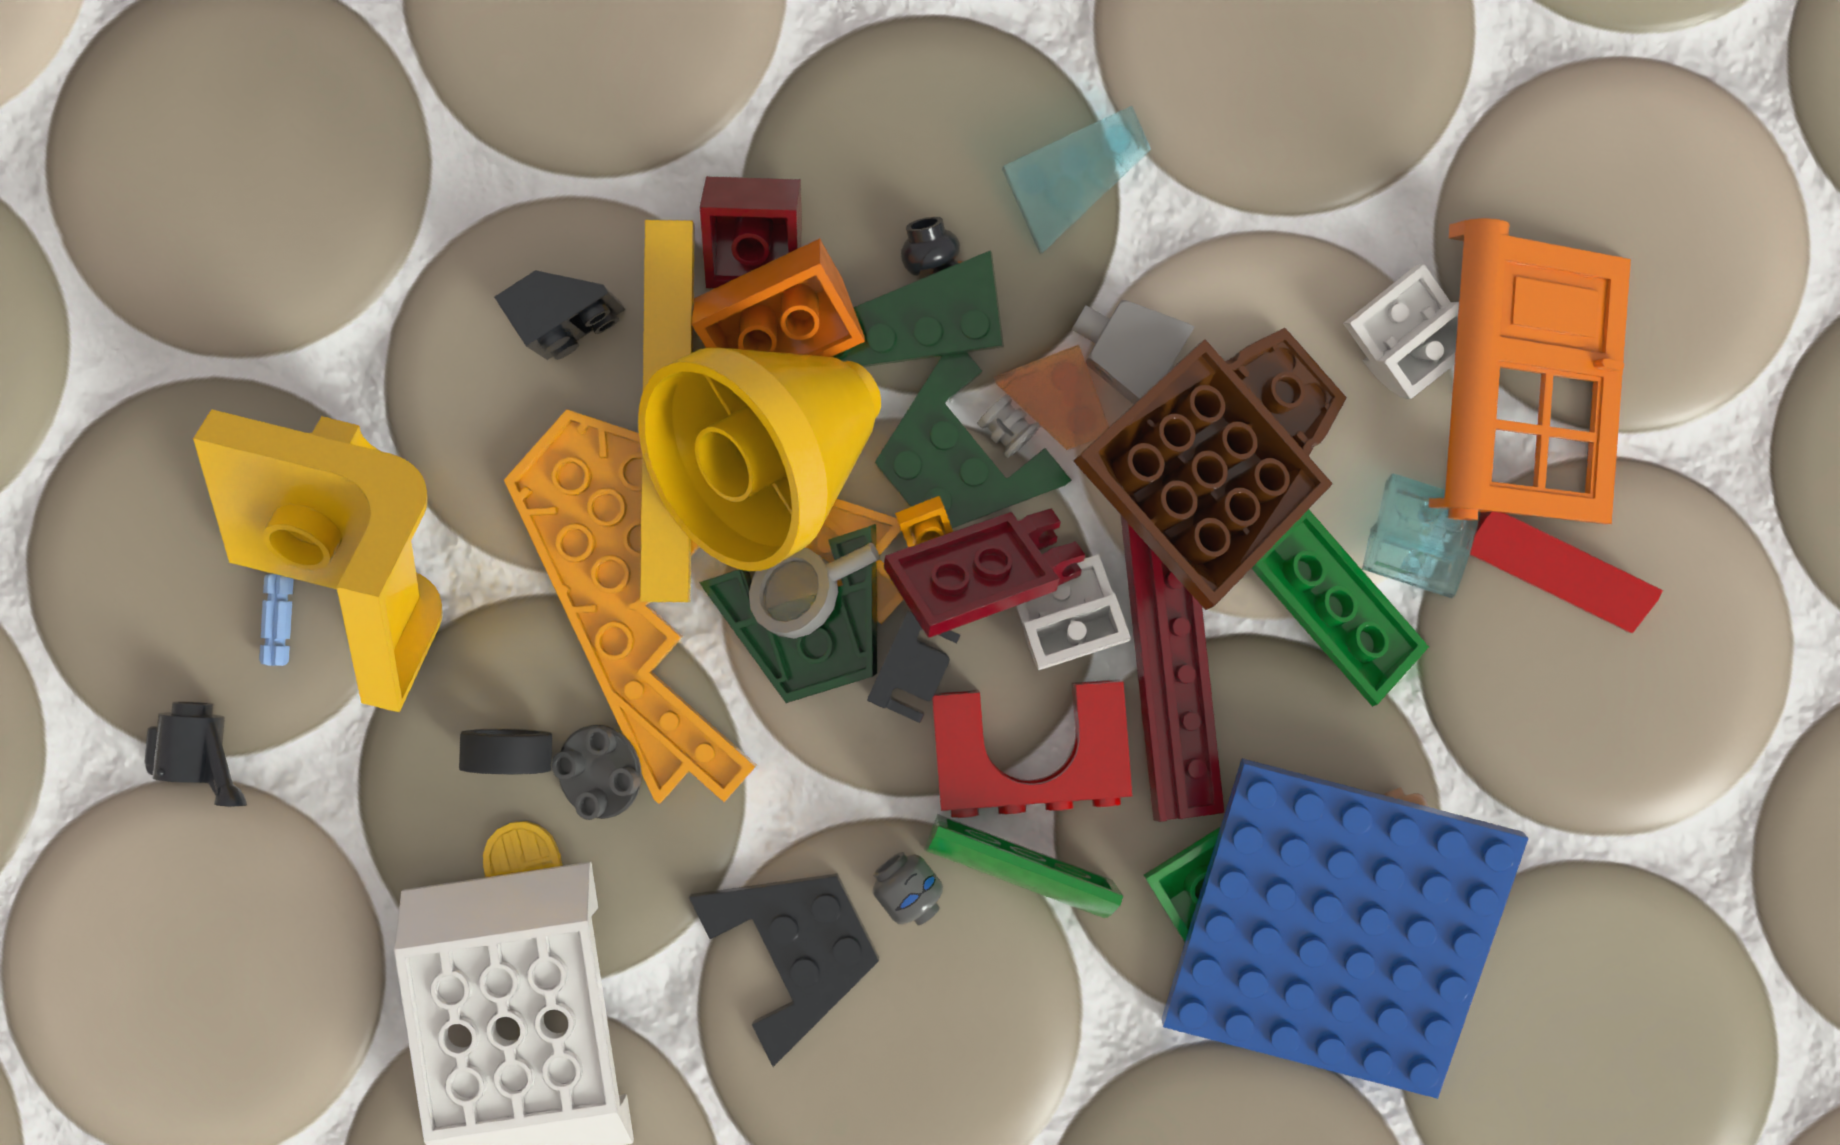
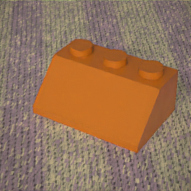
M820 238L694 298L691 325L706 348H730L832 357L865 342L863 331L843 279Z

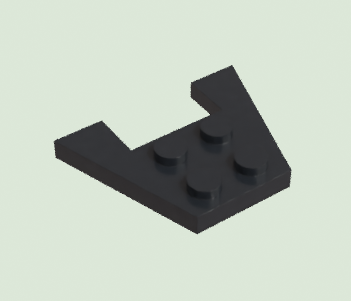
M838 873L695 893L689 896L709 939L753 919L793 1000L754 1020L752 1023L772 1067L879 962V955Z

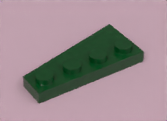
M987 251L853 307L863 331L865 342L832 357L841 361H853L863 367L1004 347L992 252Z

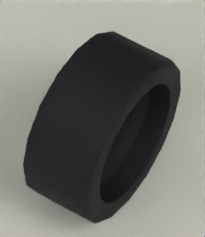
M520 729L465 730L460 734V771L504 775L538 774L551 771V732Z

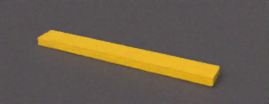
M645 220L643 390L656 371L693 353L694 328L691 325L694 305L695 224L693 220ZM642 454L640 602H690L691 539L676 523L660 499Z

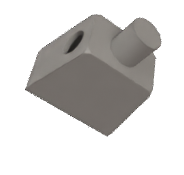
M1121 300L1110 319L1086 305L1072 330L1095 343L1094 348L1085 361L1086 365L1134 404L1169 372L1193 331L1194 326L1130 301Z

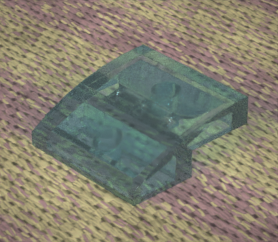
M1392 473L1385 483L1378 520L1370 529L1362 570L1453 598L1460 585L1470 555L1480 512H1478V520L1448 519V510L1428 508L1429 498H1445L1444 489Z

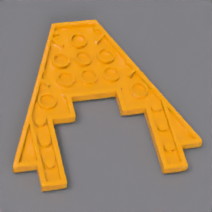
M566 409L508 474L504 482L623 735L631 742L637 752L642 776L653 799L658 804L662 803L686 774L690 772L718 798L725 802L754 770L757 764L652 672L683 636L648 606L651 602H640L642 450L639 433ZM836 499L819 533L805 548H809L831 563L835 560L828 542L829 539L876 524V549L880 556L902 530L895 517ZM692 540L691 557L700 548ZM879 559L876 561L877 621L882 624L904 599L884 570V563ZM841 579L837 581L838 586L843 585Z

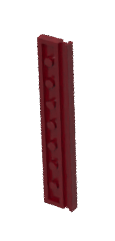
M1121 516L1153 820L1165 822L1171 819H1186L1225 813L1202 606Z

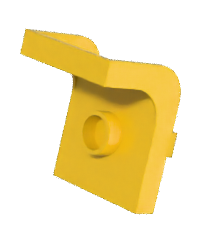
M211 409L193 437L229 563L337 589L361 703L400 713L440 627L443 615L442 602L438 590L430 580L416 572L411 540L424 516L428 501L423 476L409 461L397 455L382 452L372 446L363 437L360 426L321 416L313 432L306 433Z

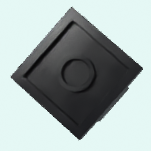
M908 610L867 701L921 723L924 711L894 698L892 691L895 688H899L923 700L931 701L950 659L946 653L918 640L917 637L922 628L913 613ZM952 630L939 634V636L956 644L961 636Z

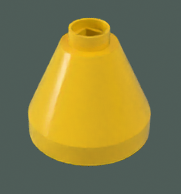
M704 348L662 367L647 382L641 395L638 412L641 450L646 468L660 499L688 537L710 556L726 565L740 570L762 571L778 565L802 550L817 536L873 431L875 419L881 409V396L872 375L863 366L853 361H841L828 356L730 348Z

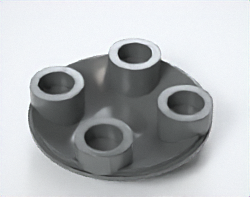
M589 725L580 728L570 735L564 743L561 752L557 753L552 760L553 773L559 778L566 798L575 807L577 814L585 820L611 818L623 813L635 801L640 790L642 772L637 752L622 733L609 726Z

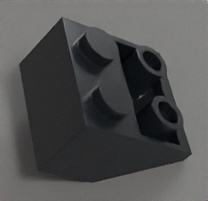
M537 270L494 297L525 346L546 360L552 357L555 360H559L568 356L579 347L577 342L579 339L592 331L595 334H600L608 330L619 321L617 315L626 310L622 303L603 284Z

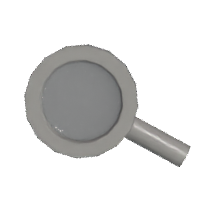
M870 542L829 563L809 548H803L778 565L755 572L749 590L750 609L759 624L778 636L794 639L809 635L822 626L833 611L838 595L837 581L879 560V553L874 544Z

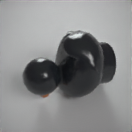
M941 217L918 219L906 226L908 239L901 249V259L904 267L910 274L919 276L922 270L934 269L933 274L963 262L954 260L960 252V242L955 234L945 229Z

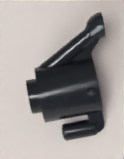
M172 702L171 712L158 713L157 726L147 729L144 762L148 774L153 775L152 778L159 781L209 783L216 795L214 805L225 807L246 806L247 802L243 792L232 782L222 745L225 717L212 714L213 704Z

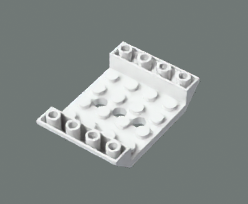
M591 862L410 888L401 891L394 952L422 1132L426 1145H626L633 1143L634 1137L627 1094H618L591 916L598 909ZM549 1010L563 1012L569 1022L568 1029L562 1033L550 1031L545 1026L544 1014ZM501 1017L514 1019L520 1027L519 1038L515 1040L502 1038L496 1030L497 1019ZM454 1024H461L467 1027L472 1035L471 1045L467 1047L454 1045L448 1036L449 1027Z

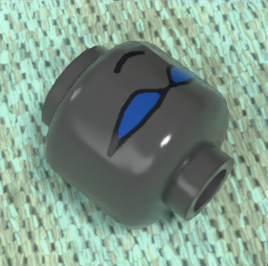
M900 852L883 863L873 876L876 878L872 893L891 919L897 924L902 925L915 921L917 925H922L939 911L940 907L936 902L942 895L943 884L921 856L916 854L906 856L904 852Z

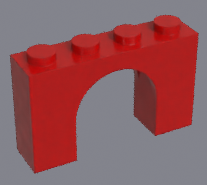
M1115 679L1072 683L1075 721L1073 749L1068 759L1058 770L1048 776L1032 780L1019 779L1007 775L998 769L988 757L984 746L979 690L935 693L932 701L941 811L950 810L952 818H966L978 816L979 808L998 807V814H1018L1026 812L1027 804L1045 803V810L1059 811L1073 809V801L1092 800L1093 807H1111L1121 805L1120 797H1133L1124 681Z

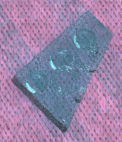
M1133 106L1123 109L1002 167L1040 254L1051 246L1066 229L1074 224L1087 209L1151 150Z

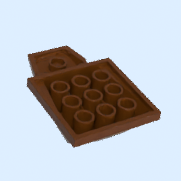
M1286 328L1247 346L1227 361H1224L1209 342L1204 339L1078 455L1073 462L1205 610L1214 607L1333 484L1309 455L1314 446L1319 445L1328 434L1347 397Z

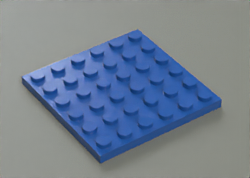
M1242 758L1161 1018L1163 1027L1438 1099L1529 838L1523 831Z

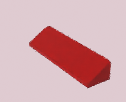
M1480 512L1478 520L1462 549V552L1628 633H1634L1658 602L1663 592L1662 589L1506 513Z

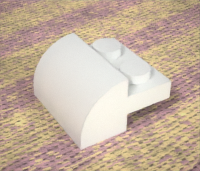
M1425 264L1414 266L1343 323L1366 355V358L1362 361L1373 375L1390 391L1404 399H1412L1455 365L1459 302H1450Z
M1099 554L1085 558L1084 561L1077 563L1082 569L1081 576L1059 585L1055 592L1016 606L1029 650L1038 670L1131 640L1116 594L1112 592Z

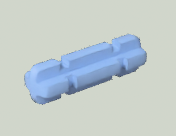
M272 573L266 574L264 577L263 593H268L267 600L262 602L260 638H265V645H260L259 661L261 664L283 666L289 662L290 646L285 645V640L290 639L292 601H288V594H293V578Z

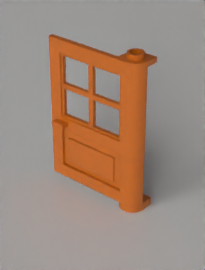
M1479 218L1449 224L1448 239L1464 241L1445 498H1429L1428 508L1448 510V519L1478 520V512L1493 511L1596 524H1612L1622 375L1625 366L1623 361L1631 259L1509 236L1510 223L1500 219ZM1500 368L1541 374L1537 425L1496 419ZM1554 376L1593 382L1589 432L1550 427ZM1496 430L1537 435L1533 487L1492 482ZM1549 437L1589 443L1585 493L1545 488Z

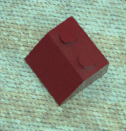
M706 176L700 202L706 288H717L801 247V179Z

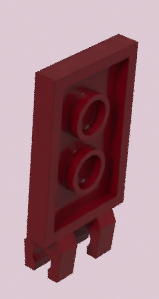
M1052 508L1027 515L1020 521L1017 520L1011 511L885 555L884 570L927 637L931 638L1057 591L1059 585L1081 576L1082 569L1077 563L1084 561L1085 553L1077 542L1074 541L1051 548L1044 554H1041L1039 550L1057 543L1058 536L1053 530L1060 528L1061 521Z

